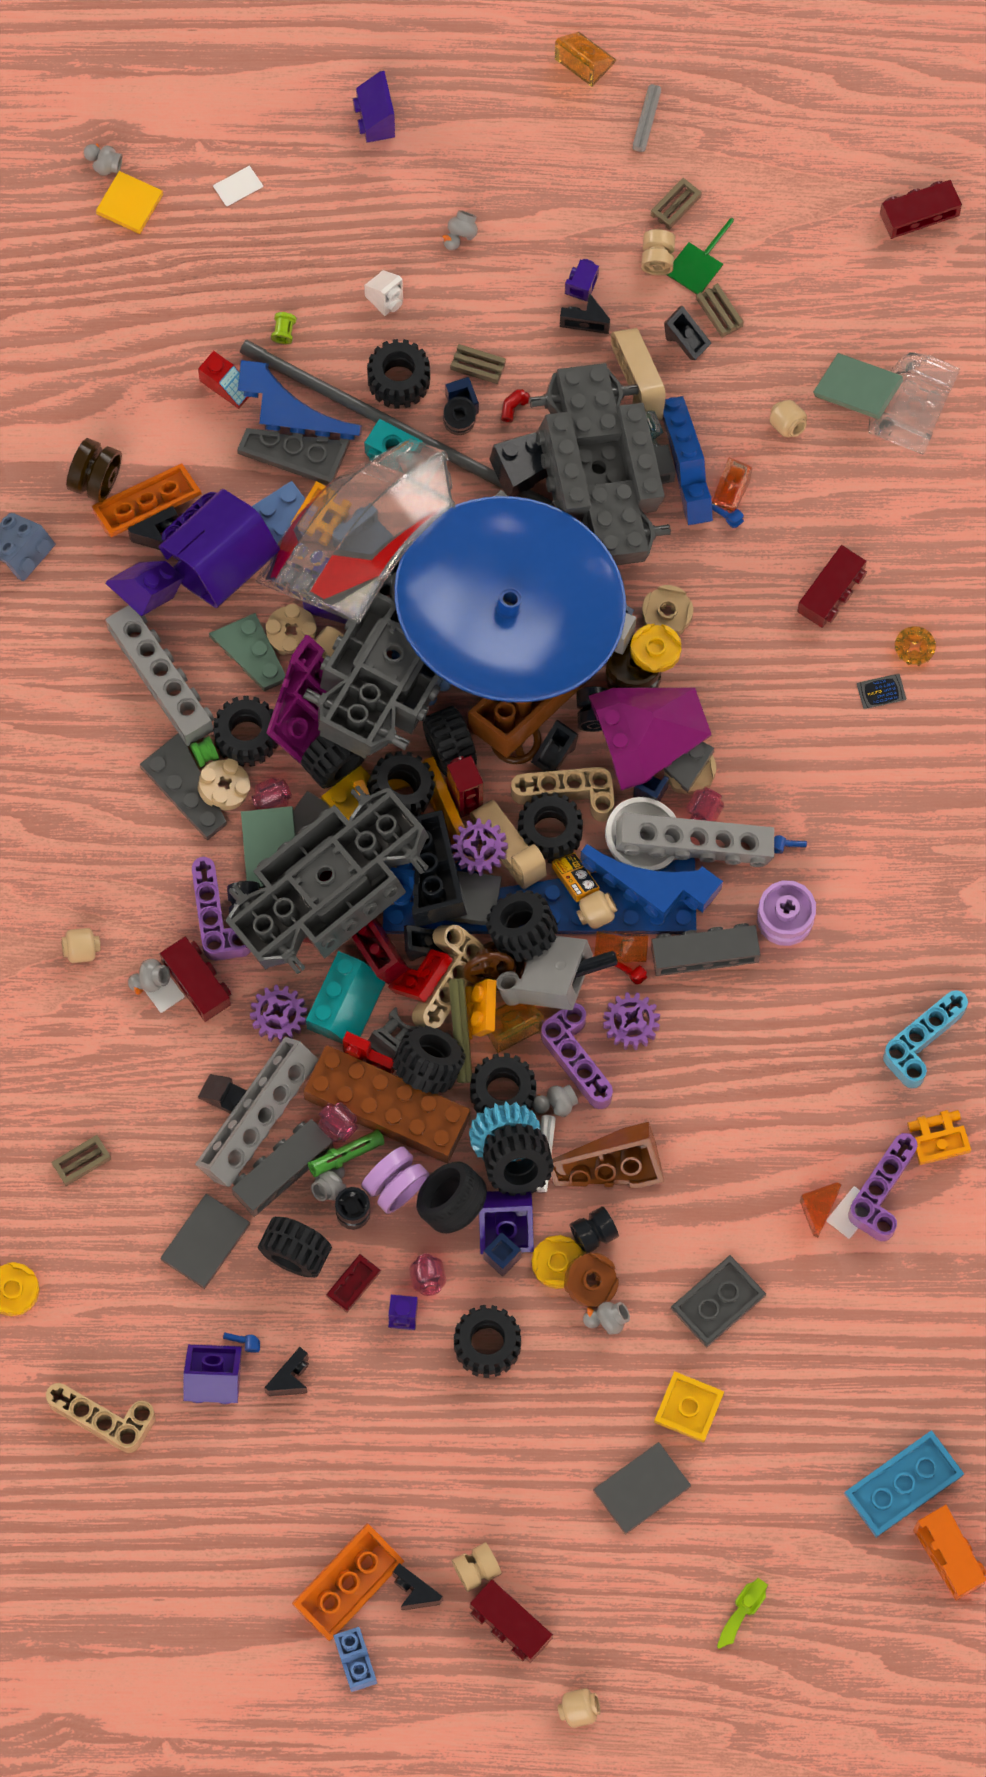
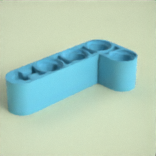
M955 990L946 994L886 1045L883 1055L884 1063L906 1087L917 1088L924 1081L927 1072L926 1065L917 1054L964 1015L968 999L963 992ZM951 1003L953 1005H955L956 1003L960 1005L959 1008L957 1006L953 1007L947 1014V1011ZM936 1017L941 1020L942 1024L934 1026L929 1022V1019ZM913 1033L919 1034L922 1041L913 1042L909 1035ZM895 1049L899 1050L903 1057L893 1058L889 1052ZM907 1070H917L920 1073V1077H910L907 1074Z

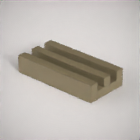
M682 178L651 210V216L658 218V222L664 223L666 228L670 230L701 198L702 192ZM684 187L687 188V190L662 214L661 211L668 205V203ZM691 193H693V195L678 209V211L670 219H668V217L686 200V198Z
M718 283L713 285L712 289L708 288L704 293L700 292L696 295V300L722 338L743 327V320ZM714 294L717 295V297L719 298V300L721 301V303L723 304V306L725 307V309L727 310L735 324L732 323V321L730 320V318L728 317V315L726 314V312L724 311V309L722 308ZM707 298L710 299L728 328L725 329L706 301Z
M458 344L450 370L498 384L506 364V358ZM462 361L468 364H472L473 366L478 368L488 369L496 372V374H492L473 367H469L458 362Z
M98 1135L51 1163L65 1186H68L111 1160V1156ZM97 1144V1149L81 1157L80 1159H78L77 1161L73 1162L72 1164L68 1165L63 1169L60 1167L69 1160L73 1159L74 1157L78 1156L79 1154L83 1153L84 1151L88 1150L89 1148ZM99 1154H103L101 1157L97 1158L96 1160L92 1161L91 1163L87 1164L86 1166L82 1167L81 1169L77 1170L71 1175L66 1176V1174L83 1165L84 1163L88 1162L89 1160L93 1159L94 1157L98 1156Z

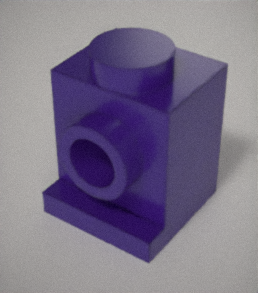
M580 259L577 268H572L569 279L566 280L565 294L588 302L589 294H592L598 279L599 265L588 259Z
M391 1294L388 1328L415 1331L418 1297Z

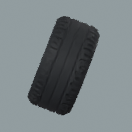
M463 1162L445 1164L435 1170L421 1186L416 1203L418 1214L434 1230L440 1233L447 1234L459 1231L470 1224L483 1208L487 1195L486 1183L469 1165Z

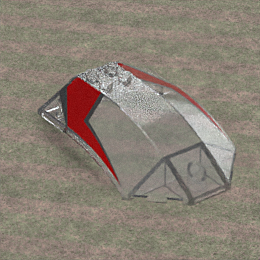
M410 438L350 468L335 478L317 493L296 516L278 542L280 550L264 565L255 581L258 584L359 624L387 577L413 542L451 507L456 509L455 502L451 496V489L453 487L451 474L447 470V452Z

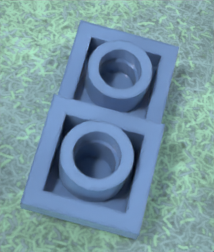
M360 1627L333 1635L351 1692L377 1684Z

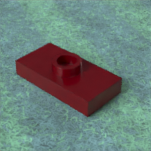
M359 1254L328 1291L326 1297L348 1313L380 1274L381 1270Z

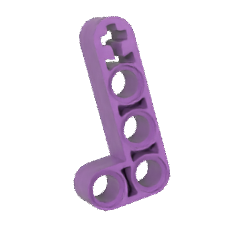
M207 857L197 858L192 864V875L205 956L212 961L247 956L250 950L245 945L237 946L234 944V941L239 937L232 928L224 929L214 862ZM202 869L207 870L208 881L203 882ZM207 892L214 895L208 901L201 899V896ZM209 917H215L218 920L213 925L204 923ZM214 941L221 944L216 950L208 948V945Z
M575 1003L573 1010L561 1009L543 1023L541 1027V1040L587 1101L594 1108L604 1109L612 1101L613 1089L606 1077L574 1038V1035L579 1033L586 1023L584 1007ZM570 1014H578L581 1019L578 1022H570L567 1017ZM549 1029H557L560 1034L557 1037H549L546 1032ZM565 1049H572L576 1055L572 1058H567L562 1055V1052ZM586 1069L592 1075L588 1078H581L578 1072ZM596 1089L599 1093L605 1092V1097L603 1098L601 1095L596 1097Z
M902 1133L894 1139L852 1202L848 1212V1218L854 1226L878 1241L889 1240L897 1227L896 1218L880 1206L912 1160L917 1149L915 1137L908 1133ZM906 1144L908 1146V1149H906L903 1152L901 1158H899L897 1154L900 1150V1147ZM887 1164L893 1165L897 1172L888 1174L884 1171L883 1166ZM878 1186L881 1188L882 1194L879 1196L871 1194L869 1187ZM863 1207L867 1210L868 1215L860 1217L855 1213L854 1209ZM877 1223H888L890 1231H880Z

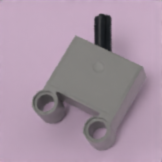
M556 936L555 942H551V947L548 950H544L541 956L538 957L536 955L532 960L528 961L523 959L527 965L521 979H519L515 972L507 971L497 978L496 985L503 1001L510 1006L528 1004L573 1010L585 975L617 965L616 954L614 951L592 957L593 953L587 939Z

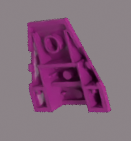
M305 635L291 656L266 732L300 764L307 748L320 735V730H318L319 707L303 699V696L308 688L319 695L328 692L320 688L323 670L320 668L324 661L322 654L325 650L309 635Z
M695 687L612 688L589 696L596 720L600 723L613 761V769L621 791L648 782L653 778L652 776L663 768L666 769L674 760L683 754H687L712 736Z

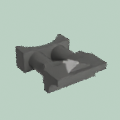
M397 1007L390 1012L389 1021L383 1028L374 1030L368 1039L371 1042L372 1050L392 1059L405 1032L411 1027H416L409 1026L400 1020ZM399 1027L401 1031L394 1038L391 1034Z

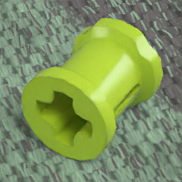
M278 312L274 316L276 324L274 332L271 333V340L279 344H291L293 340L291 335L292 328L296 324L297 318L290 313Z

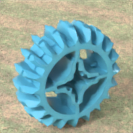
M505 1101L504 1105L498 1106L495 1103L494 1108L485 1107L484 1113H477L476 1119L472 1120L471 1128H469L470 1144L477 1157H482L484 1160L483 1148L484 1144L488 1143L486 1137L488 1134L495 1136V1131L498 1129L504 1130V1126L510 1125V1127H514L516 1124H522L525 1127L528 1124L533 1126V1130L536 1128L540 1130L539 1120H537L533 1110H529L526 1105L520 1107L517 1102L509 1105Z

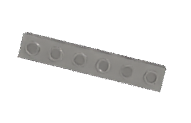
M128 605L106 618L108 631L187 747L213 732L212 721L214 717L208 707L203 708L199 703L201 698L195 688H189L185 683L188 681L186 675L181 668L176 669L172 664L174 659L167 648L163 650L159 645L161 640L154 629L149 630L146 626L148 621L145 615L140 616ZM134 632L141 633L137 637H130V635ZM145 652H154L153 655L149 657L143 656ZM159 671L167 672L164 676L156 675ZM174 690L181 691L176 696L169 695ZM186 710L194 711L191 715H183V712Z
M622 813L616 823V850L624 851L627 855L648 853L651 857L656 858L669 855L675 856V859L678 860L700 858L702 862L721 860L730 865H737L742 862L750 863L753 867H763L774 858V827ZM640 832L646 833L650 841L642 839ZM665 835L672 836L675 843L667 841ZM690 837L698 839L700 846L693 844ZM716 840H721L725 844V848L719 847ZM741 842L747 843L750 847V850H745L742 847Z
M284 1037L195 1165L215 1183L230 1187L238 1178L245 1164L253 1157L259 1144L267 1137L269 1130L276 1120L282 1116L285 1107L292 1097L298 1093L304 1080L312 1073L319 1059L300 1041Z

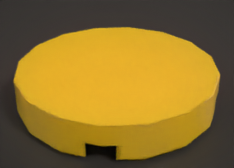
M647 624L639 628L632 637L630 645L631 657L636 665L645 671L653 673L665 672L673 668L679 661L682 651L681 639L676 631L667 625Z
M562 1235L549 1236L534 1249L531 1259L532 1271L537 1280L546 1287L562 1289L564 1288L565 1273L569 1264L584 1253L579 1245L569 1237Z
M16 1262L0 1265V1314L18 1316L31 1310L37 1302L40 1292L39 1282L34 1272L26 1265Z

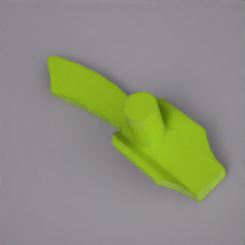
M757 1578L754 1582L746 1584L735 1600L738 1609L726 1623L717 1644L718 1649L734 1643L736 1633L746 1614L754 1615L765 1600L768 1584Z

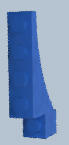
M241 360L238 391H244L243 396L258 398L259 393H262L259 424H265L266 430L280 431V426L290 427V432L305 434V429L315 430V435L330 437V432L340 433V438L355 440V435H361L362 425L328 417L298 400L272 375L268 369V363Z
M683 396L665 399L663 422L672 452L687 524L693 525L713 521L712 499L706 483L705 458Z
M588 844L581 851V863L588 871H596L603 876L602 879L607 885L612 888L616 886L623 891V895L630 902H638L644 907V911L652 918L658 917L662 921L681 898L684 899V903L692 910L698 909L703 913L722 890L723 881L703 866L695 871H653L619 862L602 854Z

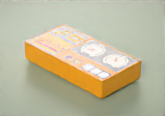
M576 853L552 861V869L576 902L599 891V886L588 870L582 865Z

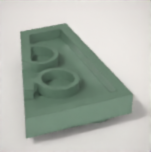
M255 613L209 633V637L231 659L233 658L263 691L283 683L286 674Z

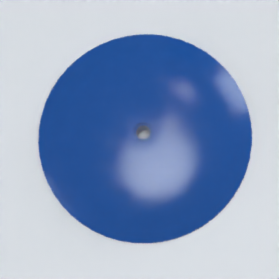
M513 496L483 497L456 504L442 511L424 524L412 537L404 550L396 572L394 586L396 613L401 629L414 652L434 673L448 683L463 691L490 700L533 702L565 694L579 687L601 670L615 651L622 635L626 616V595L621 574L612 555L602 541L579 520L556 507L536 500ZM504 602H510L513 605H507Z

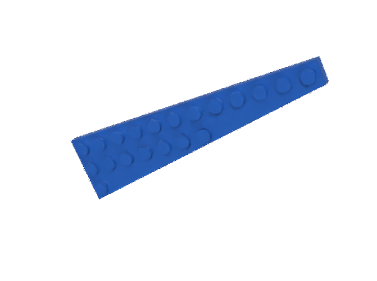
M695 858L673 860L668 866L658 871H695ZM597 872L590 873V875L599 886V891L604 892V894L609 893L617 907L614 920L598 929H592L588 923L585 925L581 923L577 915V911L580 910L579 901L576 902L559 878L539 881L526 889H522L520 885L500 888L499 899H504L507 897L506 894H515L519 890H522L523 893L530 890L534 894H541L542 898H545L556 919L557 934H682L685 931L696 930V910L689 908L684 903L683 898L680 899L663 921L658 917L652 918L644 911L642 905L638 902H630L623 895V891L616 886L612 888L607 885L602 879L603 876ZM414 901L405 905L393 904L383 911V929L386 934H404L405 925L416 926L412 916ZM446 920L421 926L423 928L436 929L441 925H458L469 934H489L485 925Z

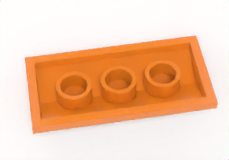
M181 463L115 494L103 502L92 505V509L105 533L113 537L171 506L175 508L202 495V493Z
M367 1523L292 1604L328 1641H331L334 1638L333 1635L337 1634L391 1577L399 1563L402 1565L405 1561Z

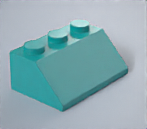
M338 951L307 1016V1029L343 1044L342 1040L347 1031L361 1037L385 986V982L379 979L372 968L363 961Z

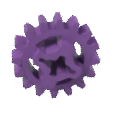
M477 818L475 825L469 820L467 821L468 827L466 829L461 826L458 827L460 836L453 835V840L457 843L451 845L452 851L457 852L453 855L454 860L460 861V869L468 866L469 874H472L474 870H478L479 876H482L485 869L491 874L493 873L492 866L495 865L500 868L501 863L499 859L507 858L506 853L502 851L508 849V843L503 842L507 839L505 833L499 834L501 830L499 825L492 828V823L489 819L485 824H482L481 819ZM485 832L492 835L495 838V840L493 838H488L485 835ZM481 838L483 846L479 856L476 848H478V844H480L479 839ZM466 856H472L475 862L469 860Z
M275 985L272 992L267 987L264 988L265 995L257 994L256 999L258 1003H251V1009L255 1012L250 1013V1019L256 1020L252 1023L253 1028H260V1037L268 1034L270 1042H272L274 1037H278L280 1043L283 1040V1036L293 1039L292 1032L301 1033L299 1024L306 1025V1019L302 1017L307 1015V1008L302 1007L305 1004L304 999L300 998L297 1000L298 992L295 990L290 994L288 986H285L283 991H280L278 985ZM267 1003V1011L263 1012V1015H261V1011L264 1005ZM278 1010L280 1013H283V1016L274 1015V1012ZM296 1012V1017L290 1024L289 1019ZM271 1026H274V1027H277V1028H280V1029H273V1028H270V1027H271Z
M627 992L623 1000L616 996V1004L609 1002L607 1008L610 1012H604L603 1016L604 1019L608 1020L603 1022V1028L610 1029L607 1032V1038L615 1037L614 1045L617 1046L622 1042L624 1043L623 1047L625 1050H627L629 1044H633L635 1050H638V1043H642L645 1047L648 1046L647 1038L654 1040L656 1037L654 1031H659L660 1024L656 1023V1021L660 1020V1014L654 1013L657 1006L655 1004L649 1006L648 997L644 998L643 1001L640 1000L639 993H636L634 998H630ZM644 1013H646L649 1018V1025H647V1022L643 1020ZM637 1016L636 1023L632 1022L627 1026V1019L632 1020ZM614 1017L620 1022L619 1030H617L614 1024Z

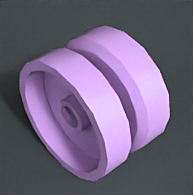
M782 880L770 885L763 892L757 911V924L761 934L768 941L782 946H791L804 940L813 927L816 915V902L812 893L804 885L795 881Z
M399 1147L384 1157L368 1173L361 1184V1187L370 1197L379 1195L377 1203L386 1214L396 1211L408 1202L429 1177V1172L421 1164L411 1165L413 1155L405 1147Z

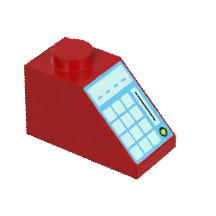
M213 350L198 368L199 380L240 409L249 398L243 396L244 391H238L240 372L231 362Z

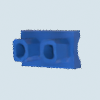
M408 863L396 866V868L392 867L390 870L398 878L406 891L394 904L405 905L410 901H414L413 884L415 871L413 864Z

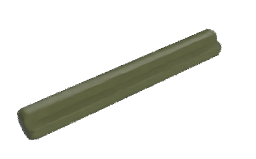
M452 979L449 981L453 1038L459 1042L458 1045L463 1047V1053L466 1056L457 1077V1082L469 1083L471 1082L472 1065L464 979Z

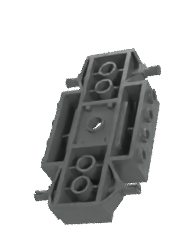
M606 363L557 369L549 381L546 394L529 397L531 408L545 406V409H548L550 414L545 415L539 429L536 431V441L542 447L541 463L543 469H546L548 474L546 485L548 492H552L553 501L551 506L570 514L587 526L606 546L616 565L645 562L656 536L670 535L671 528L669 524L653 525L644 514L656 512L661 502H663L665 495L644 403L620 405L624 396L639 394L638 385H621L607 368ZM592 465H601L604 473L596 474L592 470Z
M384 570L377 579L390 586V598L371 589L367 597L364 595L361 597L356 607L359 611L355 617L352 615L349 617L344 628L347 631L343 637L340 635L337 637L332 648L335 650L331 657L327 655L320 669L323 670L320 688L328 692L319 695L308 688L303 696V699L319 707L318 730H320V736L365 759L367 756L387 746L388 743H392L405 751L410 740L397 735L395 726L412 735L419 721H423L429 710L428 706L431 700L434 701L441 689L440 685L444 680L419 658L407 641L401 629L395 607L394 586L396 572L392 575ZM390 650H395L400 654V657L398 659H391L386 653Z
M356 786L357 792L352 789L351 794L358 800L359 805L349 821L335 805L325 809L320 813L318 819L310 825L301 828L297 836L283 843L276 853L269 858L263 859L257 868L253 870L265 888L248 895L244 894L238 885L232 886L238 895L232 888L229 889V894L233 896L237 904L229 913L226 922L265 970L269 967L288 963L296 974L301 973L295 964L302 971L305 969V966L296 956L306 937L325 959L406 893L398 878L390 870L392 867L412 863L420 874L424 873L420 865L425 871L428 869V865L420 858V852L429 836L424 827L390 788L383 789L369 796V794L366 795L360 786ZM331 871L332 877L328 881H320L322 872Z

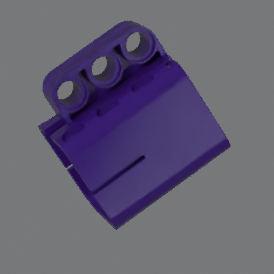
M221 489L217 493L209 492L200 497L163 531V542L159 545V549L165 559L168 560L173 556L178 560L173 568L184 577L181 584L215 608H218L280 550L261 515L252 506L225 489Z

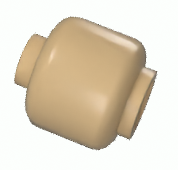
M785 400L776 403L772 407L770 423L782 436L796 437L805 430L807 415L794 401Z
M596 891L579 901L580 910L577 911V915L583 925L588 923L592 929H598L614 920L617 907L609 893L604 894L602 891Z
M90 928L68 930L66 937H62L63 957H68L71 963L93 961L95 959V952L100 951L99 936H94Z
M587 1688L565 1693L562 1697V1704H558L560 1719L562 1721L566 1720L567 1724L572 1728L594 1723L597 1715L601 1713L596 1693H591Z

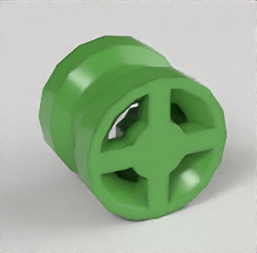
M209 736L205 737L203 742L190 744L199 767L205 766L206 762L210 760H219L216 748Z

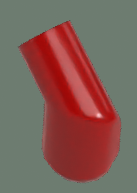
M517 389L505 398L501 421L506 423L513 422L515 407L519 404L523 406L528 404L530 394L523 389Z

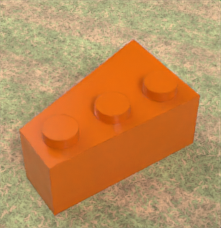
M946 1504L918 1520L913 1531L956 1601L985 1584L986 1570L980 1561H976L970 1543L962 1535Z

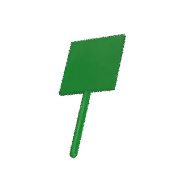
M730 218L705 251L688 242L674 260L673 271L666 275L695 294L702 293L723 266V263L710 256L709 253L734 222V219Z

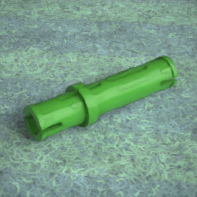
M376 1129L372 1133L338 1149L332 1148L328 1150L327 1154L308 1162L311 1174L314 1177H318L320 1174L333 1168L339 1169L344 1163L378 1146L384 1145L383 1135ZM362 1144H366L365 1146L358 1148L352 1152L350 1151ZM342 1155V1157H339V1158H337L336 1160L327 1163V1161L332 1160V1159H334L335 1157Z

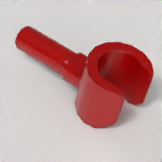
M619 961L615 965V967L625 972L636 985L641 984L648 978L646 970L640 965L634 970Z

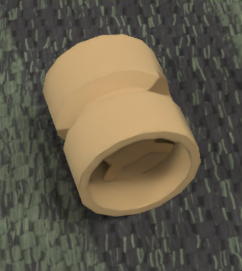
M660 229L649 230L644 233V252L642 253L641 269L644 272L652 275H666L673 271L674 255L672 253L675 248V235L673 233Z
M486 1542L473 1548L471 1555L464 1553L452 1559L455 1571L467 1592L480 1586L483 1579L490 1581L502 1574Z

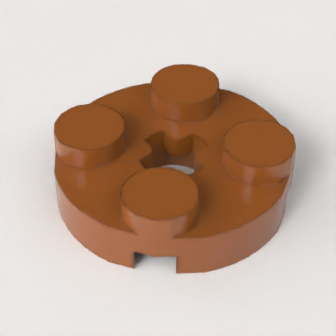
M602 1254L580 1255L569 1264L566 1270L564 1289L579 1305L597 1307L603 1302H609L617 1292L619 1279L616 1277L614 1270L616 1268L613 1262ZM594 1273L597 1285L588 1286L586 1277Z

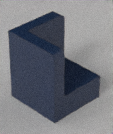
M469 377L445 384L447 401L454 397L468 398L473 402L476 414L479 413V402Z
M652 776L653 778L648 782L634 786L633 797H647L660 802L668 789L669 778L664 776L660 780Z
M501 1232L483 1251V1259L503 1277L521 1259V1249Z

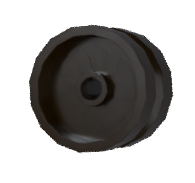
M89 438L83 440L69 468L66 482L67 489L78 494H82L87 490L88 498L103 502L111 492L118 476L122 452L109 446L102 450L101 443Z
M631 640L623 655L613 652L607 661L605 679L609 689L658 688L661 683L662 672L653 673L645 671L636 665L631 657Z

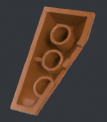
M649 1122L622 1128L552 1159L554 1168L553 1172H551L554 1186L586 1187L588 1184H604V1187L629 1185V1188H641L664 1182L657 1144Z

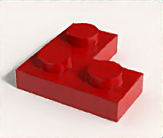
M431 949L418 970L409 968V970L391 982L388 988L395 994L426 1002L428 997L432 995L441 977L447 972L453 959L446 953Z
M348 1031L346 1032L342 1040L344 1053L393 1074L395 1069L393 1068L394 1062L392 1058L372 1050L370 1041Z

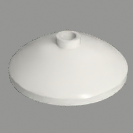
M634 797L621 802L611 812L605 827L606 843L611 854L617 861L638 868L658 871L668 866L675 856L665 855L664 857L656 858L651 857L648 853L627 855L624 851H617L616 823L622 813L676 818L674 813L666 805L652 798ZM640 832L642 839L650 841L646 833ZM665 835L667 841L675 843L672 836Z

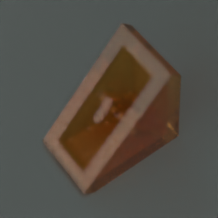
M729 457L712 503L731 512L737 509L750 483L752 467Z
M597 931L594 956L614 951L618 962H646L649 935Z
M836 1182L801 1195L800 1204L813 1236L819 1237L842 1184Z

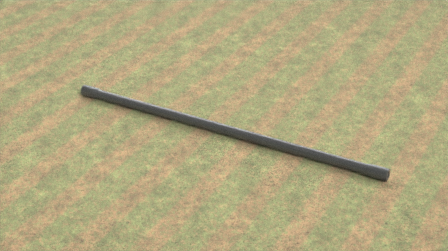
M245 340L240 349L241 354L256 362L268 363V366L375 423L381 419L422 440L423 448L503 489L495 471L278 358L253 342ZM531 489L528 491L524 490L517 495V497L536 500L548 505L552 504V500Z

